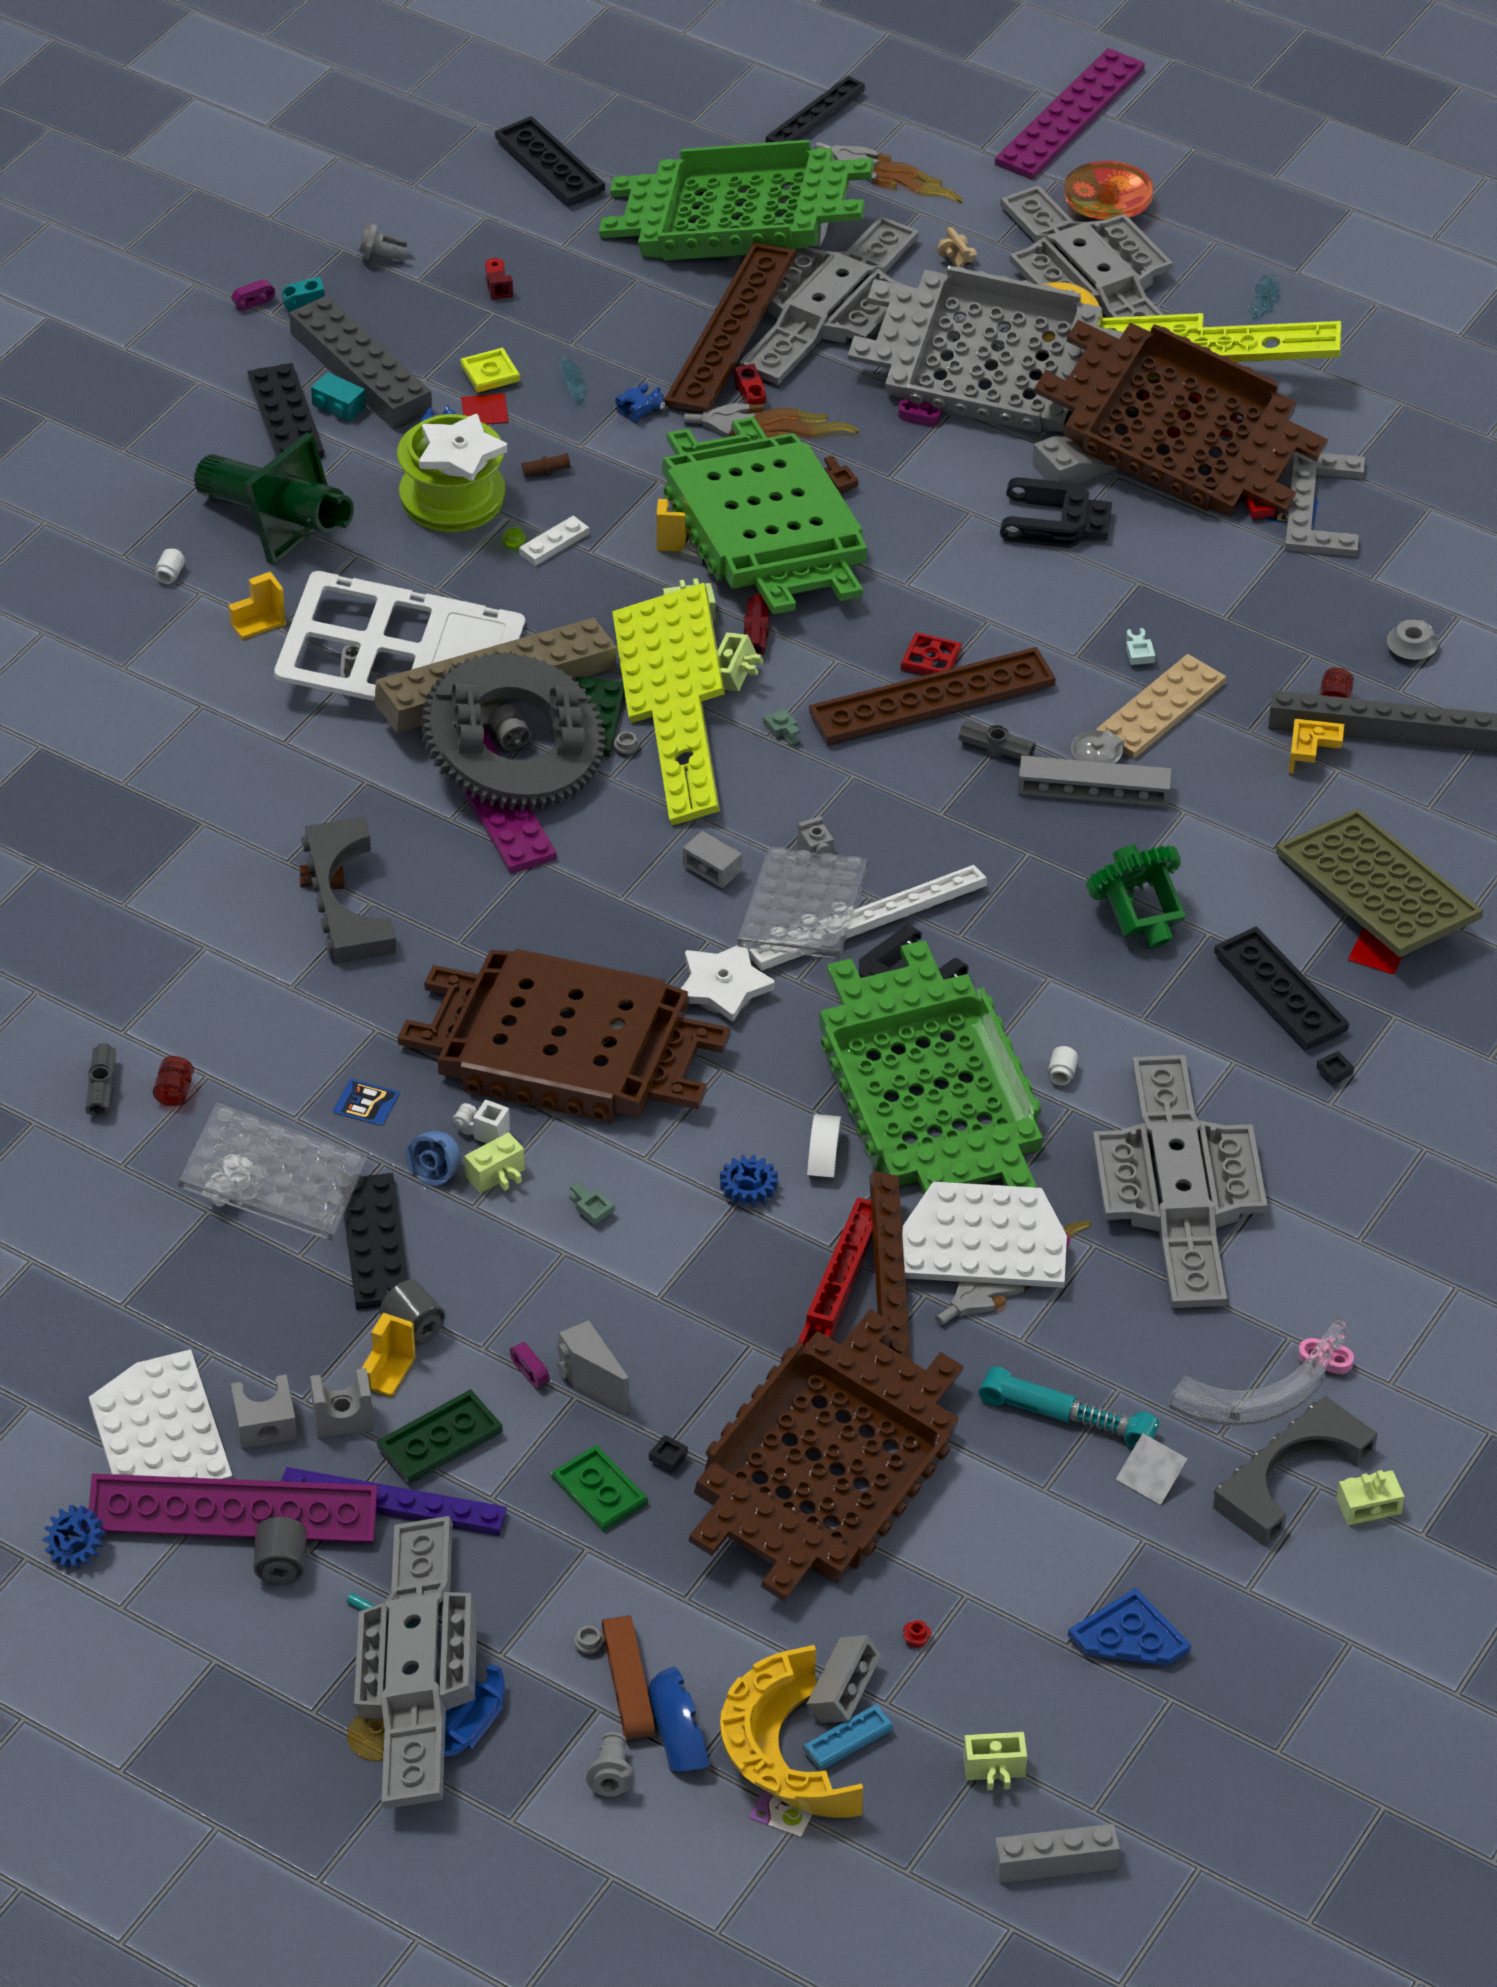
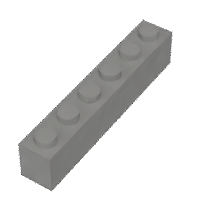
M1021 755L1018 794L1168 807L1171 768Z

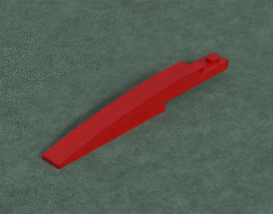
M857 1197L806 1314V1323L798 1339V1342L800 1341L804 1344L803 1348L817 1331L832 1340L835 1336L873 1236L870 1200Z

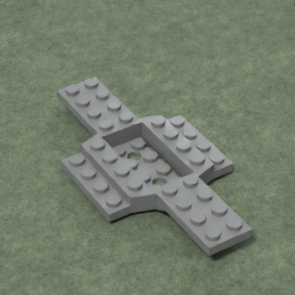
M1039 185L1001 198L1000 206L1036 242L1029 248L1010 254L1011 264L1029 282L1038 285L1050 282H1066L1083 287L1096 298L1107 318L1164 315L1146 297L1144 290L1153 284L1154 276L1171 271L1173 262L1125 213L1107 220L1074 222ZM1078 243H1079V244H1085V246H1082V247H1078V246H1075V245L1078 244ZM1059 250H1060V251H1063V252L1067 255V257L1069 258V261H1070L1071 263H1074V264L1081 270V274H1083L1084 276H1087V277L1092 281L1093 286L1095 287V289H1094V288L1091 286V284L1067 261V259L1059 252ZM1102 267L1103 269L1110 270L1107 272L1099 271L1098 268Z
M880 216L846 252H831L814 249L809 246L796 249V258L768 306V312L778 320L772 329L739 362V366L755 363L761 379L779 385L822 339L846 343L850 338L853 339L854 336L871 339L881 328L888 308L868 303V295L873 281L877 279L905 285L891 279L885 273L919 238V231ZM836 274H843L846 277H839ZM859 282H863L855 290V292L828 319L829 313L836 306H839L841 304V301L853 291V288ZM823 297L825 300L818 302L813 299Z
M1185 1055L1133 1057L1132 1068L1142 1124L1122 1130L1093 1131L1092 1140L1105 1220L1130 1219L1131 1226L1159 1231L1172 1308L1226 1306L1227 1295L1216 1228L1239 1221L1240 1214L1267 1213V1200L1253 1124L1221 1125L1200 1121L1197 1118ZM1179 1142L1184 1148L1178 1151L1173 1150L1169 1147V1144ZM1149 1143H1153L1162 1197L1160 1206L1158 1204ZM1178 1183H1187L1191 1189L1180 1191L1176 1188V1185Z

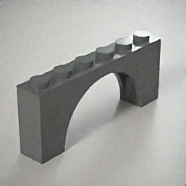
M366 817L305 826V837H301L304 852L309 853V857H306L308 872H313L314 877H311L313 892H318L319 895L316 898L318 913L323 912L324 918H321L323 934L328 933L329 936L326 939L328 954H333L335 963L396 953V937L391 918H370L348 910L336 899L330 887L334 874L346 861L359 854L371 851L370 833Z
M1324 1396L1319 1402H1313L1308 1407L1306 1413L1300 1418L1293 1419L1282 1434H1276L1267 1447L1256 1451L1245 1466H1239L1230 1479L1218 1484L1214 1490L1213 1509L1266 1547L1284 1531L1286 1513L1274 1502L1267 1488L1266 1481L1272 1471L1290 1458L1313 1453L1337 1456L1358 1466L1375 1451L1378 1433L1330 1398Z

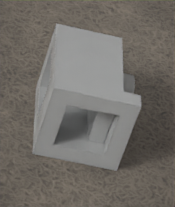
M821 816L798 823L797 841L810 861L833 854L834 839L823 824Z

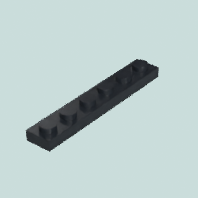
M846 76L768 134L765 143L800 140L865 91V84L850 76Z

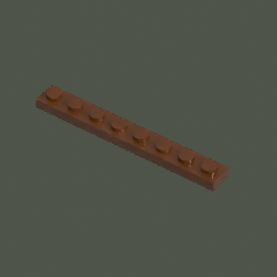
M873 1171L869 1176L877 1311L879 1315L893 1323L892 1329L881 1343L910 1360L899 1177Z

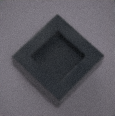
M1339 1051L1317 1061L1316 1068L1331 1084L1353 1075L1354 1066Z
M664 1435L649 1452V1461L673 1472L687 1456L688 1447Z

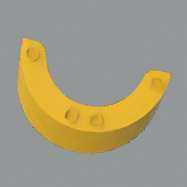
M815 1645L780 1652L752 1665V1669L742 1678L738 1677L732 1684L721 1710V1737L726 1753L732 1763L752 1783L800 1811L831 1818L862 1816V1783L832 1789L826 1770L819 1772L792 1770L787 1766L780 1753L778 1739L783 1722L796 1707L809 1700L818 1682L815 1675Z

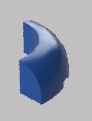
M670 1667L659 1672L651 1680L647 1691L651 1710L663 1740L669 1770L689 1771L710 1767L702 1731L699 1729L697 1722H693L691 1716L696 1714L690 1693L686 1692L685 1688L681 1689L680 1686L684 1684L681 1673L676 1667Z

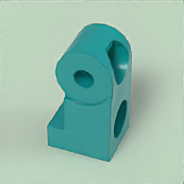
M321 277L289 284L282 290L284 305L289 311H294L325 296Z

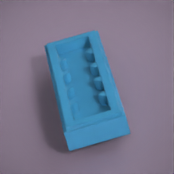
M875 1704L850 1718L849 1722H843L804 1744L803 1751L819 1771H822L893 1730V1723Z

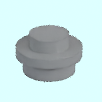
M628 731L621 732L614 741V748L619 753L631 754L638 750L639 741L634 733Z
M584 1626L575 1635V1647L578 1651L585 1654L596 1653L603 1646V1635L594 1626Z

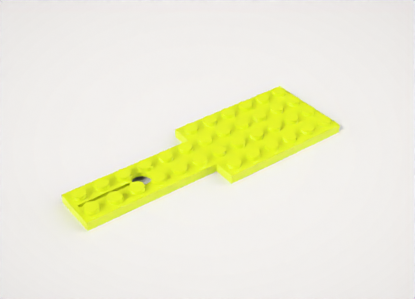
M1203 313L1102 318L1099 326L1124 332L1131 322L1151 332L1152 326L1156 324L1160 327H1166L1181 337H1187L1192 342L1202 347H1207L1212 352L1223 357H1228L1236 363L1291 359L1307 360L1313 358L1330 359L1341 356V321L1204 327ZM1269 340L1277 341V347H1264ZM1152 374L1147 377V380H1160V378Z
M700 583L612 611L628 717L631 723L653 717L668 815L672 826L720 811L702 701L724 695L725 691L708 592L705 584ZM682 753H693L687 764L680 765L676 761Z

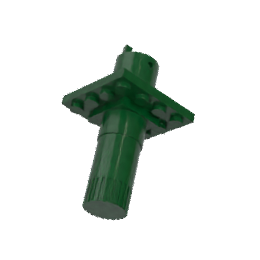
M307 432L263 468L215 454H209L200 460L201 462L198 463L196 473L194 474V485L199 494L252 510L267 563L276 564L315 530L330 533L338 527L347 528L354 515V504L351 498L344 495L340 489L328 486L314 434Z

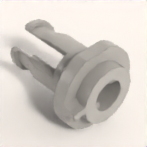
M366 223L359 249L360 253H364L363 259L369 260L370 254L387 259H398L400 262H403L408 240L401 241L396 237L377 233V225Z
M608 1732L602 1735L603 1745H599L601 1750L599 1758L592 1762L587 1769L586 1782L595 1793L602 1796L615 1797L632 1788L634 1784V1771L625 1761L626 1737L617 1732Z

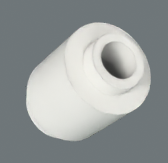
M166 549L163 551L155 567V577L159 582L171 584L177 580L185 563V557L179 550Z
M1060 1046L1053 1050L1048 1069L1051 1082L1063 1086L1067 1085L1074 1078L1078 1061V1054L1075 1050L1068 1046Z

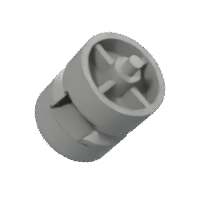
M511 704L502 705L490 714L489 724L504 750L517 751L529 743L531 732L516 706Z

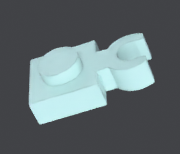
M1140 628L1139 635H1133L1131 630L1128 629L1126 650L1130 664L1155 663V653L1151 639L1145 640V630Z

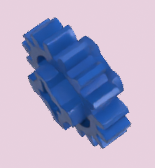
M741 1155L740 1161L732 1158L731 1165L724 1164V1171H720V1190L724 1191V1197L729 1198L732 1196L733 1204L742 1201V1207H745L747 1202H751L753 1207H756L759 1200L765 1204L767 1203V1197L773 1198L774 1190L778 1189V1172L774 1171L772 1163L766 1165V1158L757 1161L756 1155H752L751 1159H746L745 1155Z
M69 1505L68 1512L59 1509L60 1517L51 1516L52 1527L45 1526L44 1528L49 1532V1536L44 1537L43 1541L50 1544L45 1551L53 1555L51 1558L58 1564L61 1562V1565L66 1568L72 1565L78 1569L80 1568L81 1561L87 1565L91 1564L89 1557L91 1555L98 1557L97 1547H104L105 1545L100 1541V1537L105 1536L106 1532L99 1529L103 1526L104 1522L97 1518V1513L92 1510L88 1511L89 1509L82 1505L79 1508Z

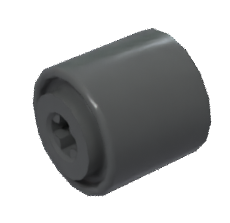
M416 1280L403 1281L393 1287L387 1293L380 1306V1315L386 1313L414 1324L415 1346L432 1339L439 1332L446 1318L445 1310Z
M275 1517L266 1519L256 1526L253 1570L255 1575L262 1581L271 1584H289L299 1580L304 1575L307 1530L302 1523L291 1518Z

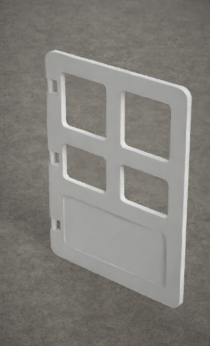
M315 571L309 576L275 666L274 677L282 682L374 701L376 685L368 683L367 680L378 652L413 658L415 661L412 669L520 639L525 625V617L517 612L502 609L496 610L479 604L431 594L425 595L408 589L356 578L340 577L337 574L323 571ZM339 582V583L349 584V585H351V586H350V587L342 586V585H338L337 583ZM329 590L375 600L376 605L367 629L359 631L314 621L313 617L323 591ZM411 598L420 599V600H424V602L413 601V600H410V599H411ZM399 605L431 613L421 642L416 643L384 635L394 606ZM484 613L495 615L497 618L484 616ZM315 637L343 644L359 645L360 649L350 676L342 678L296 668L295 665L305 638ZM499 703L481 708L480 724H489V716L498 708Z

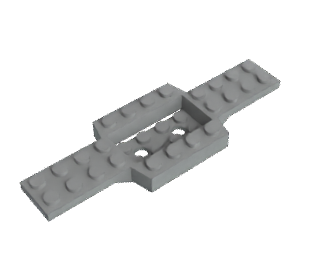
M450 1516L394 1525L391 1593L384 1603L359 1611L354 1705L360 1718L383 1719L381 1796V1803L384 1809L443 1800L446 1710L475 1700L478 1607L472 1593L450 1592L453 1528ZM442 1613L439 1687L436 1683L438 1615ZM413 1618L421 1620L420 1624L415 1628L405 1627ZM411 1664L419 1666L418 1670L411 1675L403 1673Z

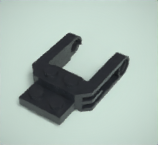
M1021 477L1012 478L1008 482L1006 495L1010 499L1018 502H1027V504L1061 507L1063 511L1061 521L1015 516L1006 517L1002 520L1000 527V536L1004 540L1015 543L1072 548L1078 545L1079 540L1083 538L1108 539L1112 502L1089 500V492L1079 483ZM1015 487H1020L1024 489L1025 492L1016 493L1012 489ZM1009 526L1016 527L1018 531L1009 532L1006 528Z
M910 924L902 927L859 959L860 978L892 971L890 967L902 959L900 953L901 946L915 943L918 939L921 940L922 933ZM953 958L939 968L943 980L968 974L969 967L960 959Z

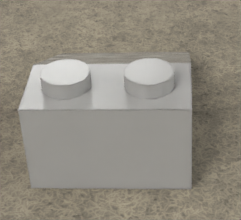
M1053 436L1034 444L1033 466L1046 480L1080 484L1117 469L1083 452L1082 446L1067 437Z
M587 1320L559 1332L557 1351L560 1356V1362L557 1366L561 1376L567 1378L574 1388L624 1415L629 1413V1377L590 1321Z

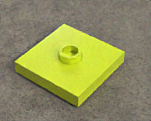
M504 348L460 359V366L477 393L520 381V374Z

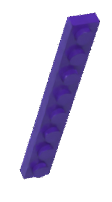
M290 1467L285 1468L281 1480L287 1482L377 1485L376 1514L415 1521L450 1516L453 1528L500 1536L507 1514L505 1506Z

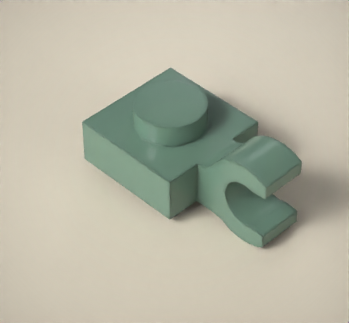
M785 708L763 716V724L775 738L783 736L790 746L799 743V739L795 735L799 733L797 722Z
M576 1182L570 1187V1190L574 1193L569 1198L576 1204V1210L594 1226L614 1212L615 1205L597 1189L590 1193L580 1182Z

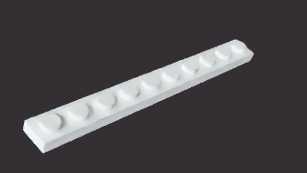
M971 865L749 949V957L761 971L772 968L786 961L793 960L987 886V877L975 865Z

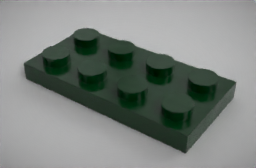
M577 677L576 682H579V687L586 689L585 694L592 697L590 703H596L595 711L600 712L599 719L603 720L601 728H605L603 734L605 737L603 756L610 757L625 695L623 682Z
M470 1389L377 1440V1448L405 1481L410 1484L502 1433L503 1427L499 1420Z

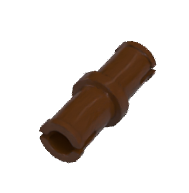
M567 453L549 458L542 456V459L521 463L524 477L541 473L547 475L550 474V471L571 468Z

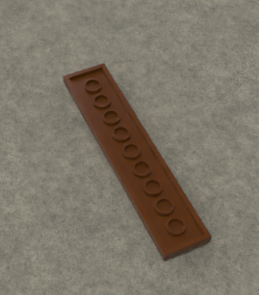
M758 243L752 244L666 395L664 401L667 407L699 413L710 411L795 260V250Z
M1034 647L809 705V713L826 744H831L1055 686L1056 678L1038 648Z

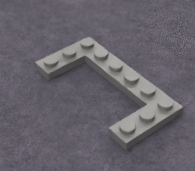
M1294 453L1291 489L1297 493L1289 507L1285 551L1357 558L1358 534L1311 530L1316 475L1363 479L1365 457L1322 453L1316 462L1300 453Z

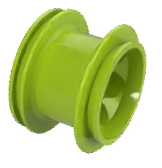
M444 414L428 418L408 430L399 441L397 458L401 468L405 471L399 484L400 499L406 514L423 527L442 532L471 530L489 522L502 507L505 495V481L498 467L503 460L504 454L488 460L486 466L477 473L473 481L463 476L444 474L438 469L419 468V459L428 447L422 432V425H453L469 416ZM481 422L485 433L501 440L495 430Z

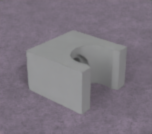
M366 1368L356 1369V1380L353 1385L340 1391L326 1389L323 1386L321 1375L310 1376L317 1438L373 1431L371 1393Z
M286 1374L276 1376V1394L270 1400L255 1402L248 1399L244 1394L241 1382L231 1383L233 1409L241 1449L297 1440L295 1414Z

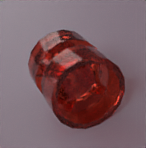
M1338 667L1326 670L1322 677L1319 695L1351 698L1354 684L1353 675L1348 670Z
M169 1056L162 1060L153 1087V1096L158 1102L167 1106H180L185 1102L194 1074V1067L191 1062L180 1056Z

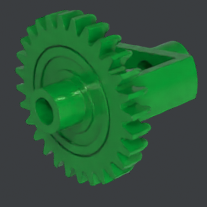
M1129 845L1113 853L1114 864L1106 865L1104 869L1097 870V873L1092 874L1087 879V882H1085L1090 896L1095 900L1102 901L1105 899L1110 901L1124 937L1144 933L1150 949L1170 943L1174 938L1169 927L1177 925L1186 917L1169 872L1173 874L1181 865V858L1177 848L1174 846L1170 847V845L1166 847L1160 846L1157 849L1153 847L1148 851L1145 849L1139 853L1137 845ZM1144 883L1153 886L1164 914L1137 919L1132 906L1134 902L1133 896L1127 894L1126 890L1129 889L1134 894L1136 886H1139L1141 890L1144 889Z

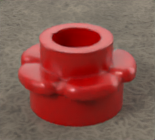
M923 1621L908 1622L903 1627V1637L911 1647H923L931 1637V1629Z

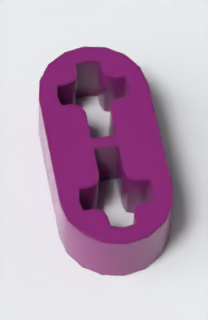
M259 280L237 288L233 292L231 299L237 308L246 310L269 302L275 295V289L268 280Z
M904 399L899 402L898 416L904 421L926 426H936L941 422V408H936L927 402L918 404L910 399Z
M525 1342L510 1348V1356L513 1363L534 1388H538L550 1381L546 1367Z

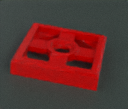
M915 632L901 662L900 670L920 675H929L952 669L961 652L962 643ZM940 647L945 648L950 654L941 652ZM928 653H935L936 656H935V657H928L927 654H928ZM910 656L922 657L923 661L921 664L912 662ZM937 661L947 663L943 669L932 667V664Z

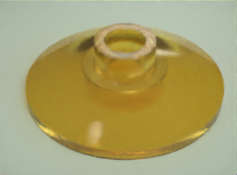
M358 1715L351 1722L347 1731V1741L349 1747L356 1755L371 1761L383 1760L385 1732L383 1719L360 1718Z

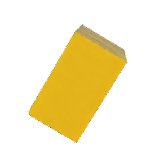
M658 499L657 551H681L686 545V514L683 512H669L668 499Z
M271 571L249 579V598L228 605L229 622L242 640L286 625L283 588Z
M1295 719L1289 774L1294 773L1295 761L1315 763L1317 746L1342 748L1344 724Z
M382 1313L371 1332L372 1351L361 1369L366 1368L370 1391L387 1397H393L416 1358L414 1324L410 1321Z

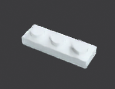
M572 516L519 547V555L532 565L537 566L589 535V527L575 516Z

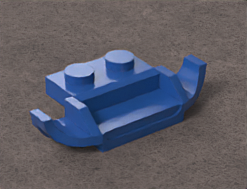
M487 1666L486 1682H475V1700L446 1710L445 1757L459 1754L466 1748L473 1749L504 1708L502 1701L505 1695V1682L501 1667Z

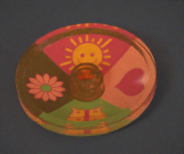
M1096 161L1081 165L1070 172L1064 183V197L1069 206L1075 211L1091 218L1107 220L1124 213L1129 218L1143 212L1150 205L1153 199V183L1144 171L1133 165L1117 161Z

